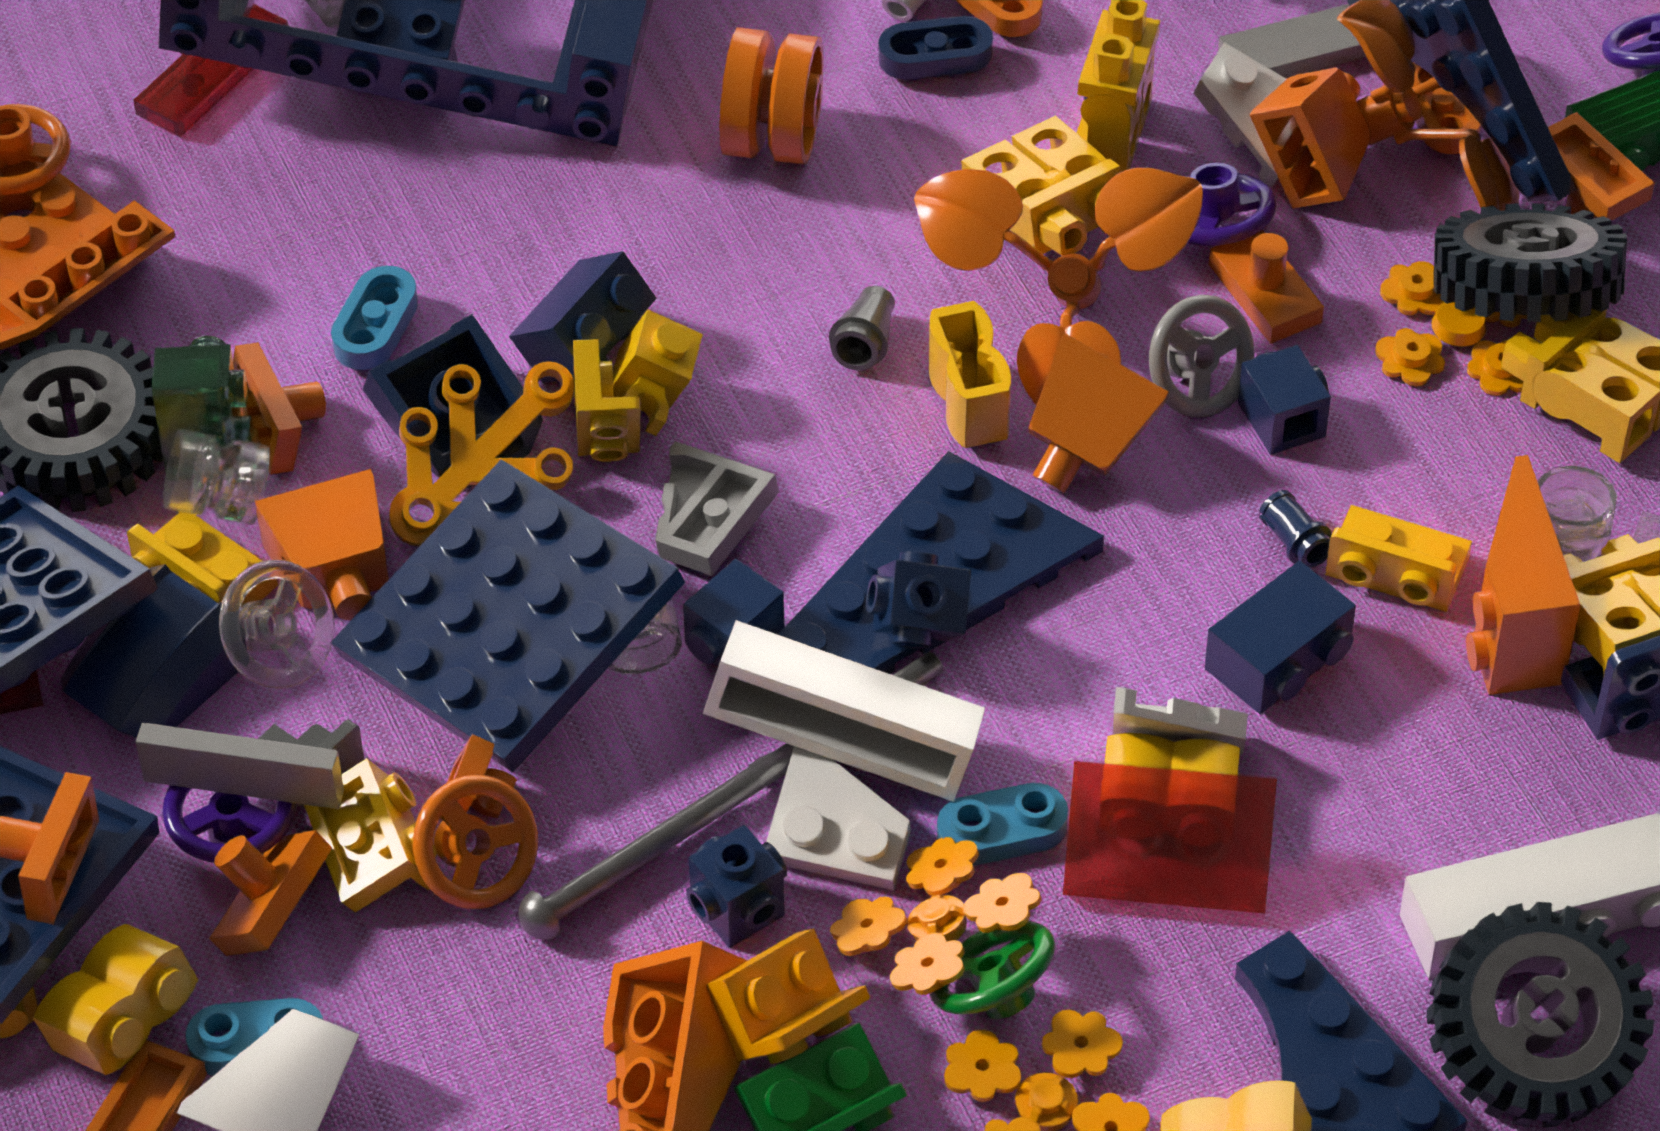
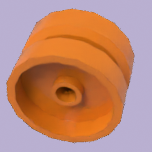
M736 28L727 54L720 101L719 139L722 155L755 158L762 150L768 133V146L774 161L796 164L808 163L813 149L822 105L824 69L822 37L789 33L782 41L776 58L775 43L770 31Z

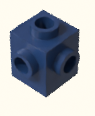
M901 552L899 560L896 559L879 567L878 574L873 575L869 581L866 608L869 614H874L872 632L893 634L892 644L909 648L931 647V640L949 641L966 634L971 570L938 565L939 556L934 554Z
M745 825L740 826L725 836H716L707 840L699 847L696 853L689 856L690 887L686 889L688 901L696 915L704 923L709 924L729 948L785 916L784 878L787 876L786 865L772 844L769 842L761 844Z

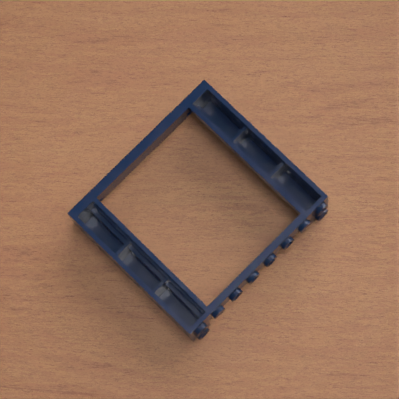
M161 0L159 48L617 147L653 0H575L553 83L249 18L254 0Z

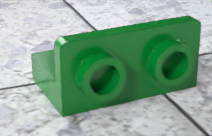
M860 1022L848 1026L810 1046L804 1052L782 1061L733 1087L754 1131H842L850 1126H853L855 1131H869L892 1119L895 1115L890 1105L907 1096L902 1083L890 1084Z

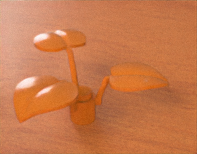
M1360 0L1341 12L1337 20L1355 36L1373 69L1385 84L1380 88L1372 90L1370 95L1356 100L1370 130V142L1368 145H1373L1394 136L1395 142L1398 145L1410 140H1460L1459 153L1461 162L1480 208L1493 205L1499 211H1505V204L1519 203L1520 194L1512 181L1510 167L1491 138L1481 141L1479 133L1474 129H1412L1415 121L1422 116L1419 97L1440 87L1435 77L1412 88L1416 71L1411 61L1415 53V42L1412 32L1397 6L1390 0Z
M1133 168L1115 175L1101 189L1095 206L1097 224L1110 237L1100 244L1094 257L1090 260L1082 255L1070 253L1052 261L1018 234L1011 231L1010 229L1022 215V198L1009 181L987 170L962 169L941 174L917 190L914 202L919 214L923 235L929 248L947 266L962 271L979 270L990 266L999 258L1005 240L1048 273L1049 288L1057 300L1066 307L1060 317V326L1049 323H1040L1032 326L1024 334L1017 352V368L1022 385L1031 400L1037 405L1059 342L1064 333L1119 364L1122 363L1118 344L1108 330L1092 321H1081L1072 325V319L1079 313L1080 309L1089 307L1099 297L1101 279L1098 271L1105 267V259L1114 247H1116L1122 263L1129 270L1135 272L1152 271L1161 268L1181 252L1198 223L1203 201V187L1194 178L1154 168Z

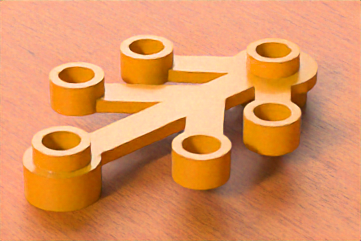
M542 362L531 368L525 378L523 395L477 441L475 437L474 401L477 399L480 391V376L474 368L468 365L459 364L449 368L443 378L442 393L446 401L449 402L451 467L434 484L432 483L429 446L436 438L437 419L430 410L423 407L411 408L402 415L399 436L406 445L407 487L396 494L389 510L391 528L400 540L409 545L420 547L461 503L454 500L469 485H477L501 459L550 490L560 489L569 482L573 470V462L569 454L560 448H547L537 458H497L539 415L556 416L568 408L574 393V379L566 367L556 362ZM543 377H554L560 382L561 388L557 392L547 393L540 388L538 381ZM455 378H466L471 382L473 389L466 394H458L451 389L450 382ZM414 420H421L427 423L430 431L425 436L416 437L408 432L407 425ZM550 460L558 461L564 467L565 472L559 477H550L543 472L542 465ZM415 505H425L431 509L433 516L426 522H418L410 516L409 511Z

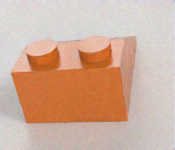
M1528 455L1515 456L1485 567L1482 591L1475 592L1473 595L1475 631L1467 633L1466 651L1470 667L1473 671L1481 670L1489 695L1563 685L1561 683L1563 668L1569 664L1580 609V602Z

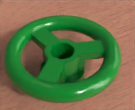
M1029 920L1023 927L1016 930H995L989 933L979 931L961 942L965 951L961 958L965 970L959 979H970L976 992L968 994L952 993L949 990L950 984H946L942 988L930 993V998L935 1006L950 1014L966 1015L985 1011L986 1015L991 1019H1004L1017 1014L1034 999L1036 991L1033 984L1044 974L1053 959L1055 940L1052 933L1044 925ZM1010 942L1000 950L989 952L982 957H976L995 946ZM1034 949L1028 961L1022 966L1019 959Z

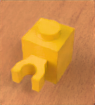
M649 309L646 310L618 350L613 368L614 397L640 398V409L649 418L645 431L656 436L667 421L669 409L692 379L703 334Z

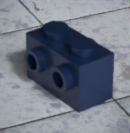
M624 251L582 259L568 271L512 332L509 338L531 368L542 362H556L566 367L574 378L573 340L598 339L600 361H609L606 355L618 342L629 336L641 319V316L657 297ZM550 376L540 379L543 384L558 381Z
M1299 560L1208 629L1205 670L1257 713L1262 714L1280 699L1287 701L1293 698L1302 689L1307 678L1325 664L1332 666L1343 659L1354 641L1352 631L1356 605Z

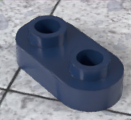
M971 16L898 23L885 29L878 40V62L881 69L889 76L902 80L976 72L987 66L993 55V32L984 21Z

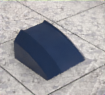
M473 314L454 323L448 331L391 362L389 359L369 370L363 387L365 394L399 438L400 420L407 410L414 407H423L435 415L438 422L437 434L429 448L431 472L439 478L451 467L449 402L446 401L442 393L443 378L449 368L459 364L468 365L474 368L480 376V391L477 399L474 401L476 441L523 395L522 385ZM459 377L450 382L451 389L458 394H466L473 389L471 382L466 378ZM539 415L497 458H523L529 455L543 422L542 416ZM414 420L407 425L408 432L416 437L425 436L430 431L427 423L421 420Z
M166 564L150 568L158 589L139 601L136 607L129 613L112 619L88 635L61 677L62 691L116 730L134 737L138 736L142 723L177 727L249 663L244 632L223 603H217L173 573Z

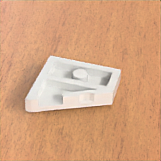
M1224 42L1201 77L1193 94L1208 113L1214 115L1221 122L1223 132L1236 148L1244 144L1248 147L1263 166L1258 176L1266 185L1272 188L1278 176L1249 114L1280 86L1286 78Z
M1116 687L1113 735L1142 733L1159 736L1173 742L1187 739H1209L1235 745L1240 748V754L1244 753L1248 713L1203 706L1195 702L1176 698L1169 699L1167 707L1136 704L1137 690Z
M794 746L766 842H769L776 848L786 867L894 891L911 832L910 820L833 759Z

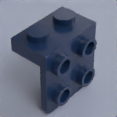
M345 0L336 36L458 62L454 43L465 0Z
M1660 636L1615 651L1607 660L1604 677L1603 667L1593 656L1564 666L1561 683L1597 740L1620 732L1622 734H1632L1642 730L1650 722L1660 719Z

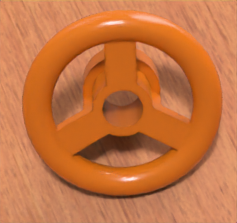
M27 104L0 105V170L6 165L19 164L24 160L43 163L37 169L23 175L0 177V195H13L35 190L54 179L66 165L71 149L70 136L64 124L52 113ZM31 124L43 128L51 136L53 144L34 142Z
M486 775L462 776L447 782L437 789L423 805L416 820L413 833L414 859L425 884L445 902L464 909L489 908L512 897L524 885L531 874L538 852L537 825L533 812L526 800L509 784ZM470 795L491 797L505 806L513 817L514 822L489 826L479 817L467 814L457 800ZM441 817L443 821L439 824L434 836L435 827L437 825L439 818ZM473 831L476 836V846L473 851L469 852L466 848V837L469 832ZM433 837L434 846L439 858L447 865L456 867L452 882L443 874L437 864L433 849ZM518 843L516 858L508 873L494 885L482 889H474L481 862L489 859L494 853L495 848Z

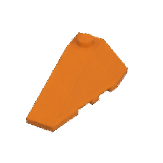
M699 941L613 964L603 1024L604 1048L615 1053L616 1077L609 1081L606 1086L608 1104L618 1107L619 1131L710 1130L741 1061H738L706 984L748 960L705 941Z

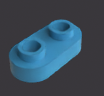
M379 266L368 270L359 278L331 329L334 355L341 364L352 369L367 370L375 368L391 357L418 307L416 282L408 271L396 266Z
M1026 783L959 797L954 802L950 801L941 809L937 819V840L950 837L955 843L964 840L974 842L979 850V856L973 863V866L1047 851L1057 846L1065 837L1068 805L1058 790L1042 783ZM1039 809L1042 810V812L1032 813L1027 810ZM977 821L980 824L976 826H966L962 823Z
M298 998L211 1005L196 1013L188 1023L185 1036L189 1056L203 1061L207 1075L214 1076L291 1010L294 1009L322 1020L323 1017L316 1006ZM230 1030L224 1036H211V1034L217 1031Z

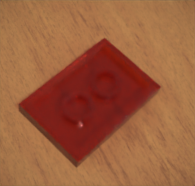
M1075 759L1063 895L1265 914L1277 777Z

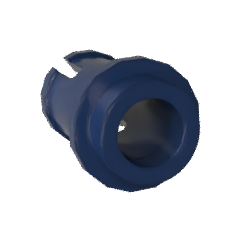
M1287 490L1275 492L1263 502L1259 510L1262 514L1259 515V519L1269 526L1287 547V558L1295 564L1300 560L1309 568H1313L1322 564L1328 558L1329 542L1332 535L1331 530L1323 522H1315L1300 506L1291 492Z

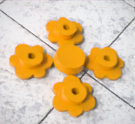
M1418 261L1412 263L1409 267L1401 264L1391 267L1389 278L1381 284V297L1389 303L1397 304L1399 312L1404 315H1414L1418 311L1426 315H1434L1431 326L1435 335L1428 333L1418 334L1412 329L1402 328L1396 332L1395 337L1387 336L1379 339L1376 343L1375 353L1383 361L1382 372L1386 376L1392 378L1400 376L1408 385L1422 386L1429 381L1431 374H1439L1444 369L1445 360L1440 356L1442 351L1441 341L1459 347L1475 344L1471 353L1473 360L1468 363L1467 373L1474 379H1480L1479 385L1481 389L1493 396L1503 395L1509 389L1513 392H1522L1524 381L1501 368L1504 347L1508 340L1497 344L1488 340H1480L1485 335L1486 322H1496L1499 320L1506 327H1516L1520 324L1521 319H1527V315H1516L1514 321L1500 320V312H1494L1488 317L1475 315V308L1467 311L1455 308V302L1445 303L1441 300V294L1435 293L1433 285L1434 265L1431 263Z
M945 837L944 839L936 840L932 847H922L913 851L907 858L906 863L910 872L906 880L909 887L912 889L924 887L925 892L932 896L917 905L910 913L908 919L902 909L895 908L890 897H879L873 902L868 899H857L848 903L843 908V919H839L831 925L830 933L837 940V946L843 955L854 956L862 952H871L885 948L889 944L892 935L900 932L907 923V928L916 939L914 948H904L896 954L895 962L897 967L891 972L890 981L897 990L907 991L914 988L916 993L927 995L946 984L957 981L963 975L965 968L961 958L965 951L962 943L956 940L965 932L967 919L975 921L979 931L983 933L995 930H1016L1023 927L1029 921V910L1038 907L1042 898L1039 891L1033 888L1030 876L1024 873L1012 874L1003 881L1000 879L987 880L981 885L980 893L970 897L965 904L954 896L944 895L974 875L973 863L979 856V850L974 842L964 840L955 843L952 838Z
M1062 1010L1056 1013L1051 1021V1032L1043 1036L1041 1046L1046 1054L1053 1056L1052 1065L1057 1074L1037 1073L1029 1076L1022 1083H1020L1021 1071L1015 1064L1018 1060L1017 1048L1007 1042L999 1044L997 1036L991 1031L984 1029L975 1030L967 1036L965 1044L953 1043L947 1048L946 1059L949 1065L944 1073V1081L951 1091L961 1094L970 1092L976 1101L988 1102L995 1096V1092L1010 1093L1017 1089L1015 1103L1020 1117L1012 1120L1009 1124L1000 1119L991 1120L986 1124L985 1131H1058L1064 1128L1071 1119L1077 1131H1145L1149 1125L1150 1114L1144 1105L1133 1101L1123 1103L1121 1097L1115 1093L1103 1094L1099 1098L1098 1103L1083 1102L1077 1106V1092L1074 1086L1065 1079L1075 1078L1084 1071L1092 1076L1102 1075L1108 1068V1060L1117 1057L1121 1053L1123 1045L1121 1035L1116 1030L1106 1027V1018L1099 1012H1088L1084 1016L1074 1010Z

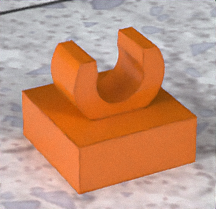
M472 734L454 762L447 782L462 776L486 775L502 780L514 788L517 779L505 771L488 768L493 755L494 743ZM470 795L457 800L466 813L472 806L479 813L493 818L499 817L503 807L499 801L484 795Z

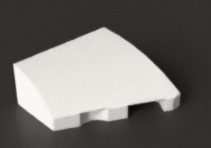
M293 1009L193 1094L183 1100L177 1114L216 1131H317L359 1034Z

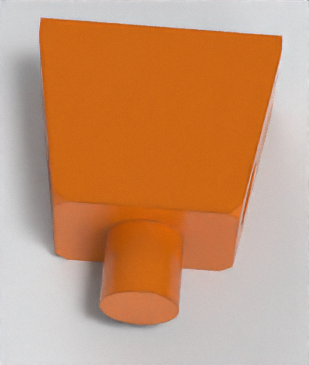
M1338 68L1303 73L1287 78L1249 114L1292 208L1344 200L1370 142V130L1356 101L1360 95V85L1352 75Z
M1064 333L1028 428L1031 435L1049 445L1032 476L1062 494H1065L1081 464L1105 476L1161 410L1168 399L1169 391Z
M371 469L255 501L264 549L301 607L313 609L333 603L339 618L352 620L372 598L370 592L380 590L389 580L375 482Z

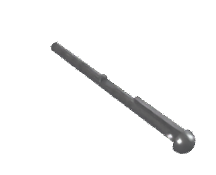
M928 652L893 676L923 686L942 674L943 667L938 657L934 653ZM786 743L775 751L760 757L749 764L747 769L585 871L546 898H543L535 891H530L523 898L519 906L518 915L522 928L530 936L540 940H549L559 936L560 925L558 921L784 776L787 772L794 746Z

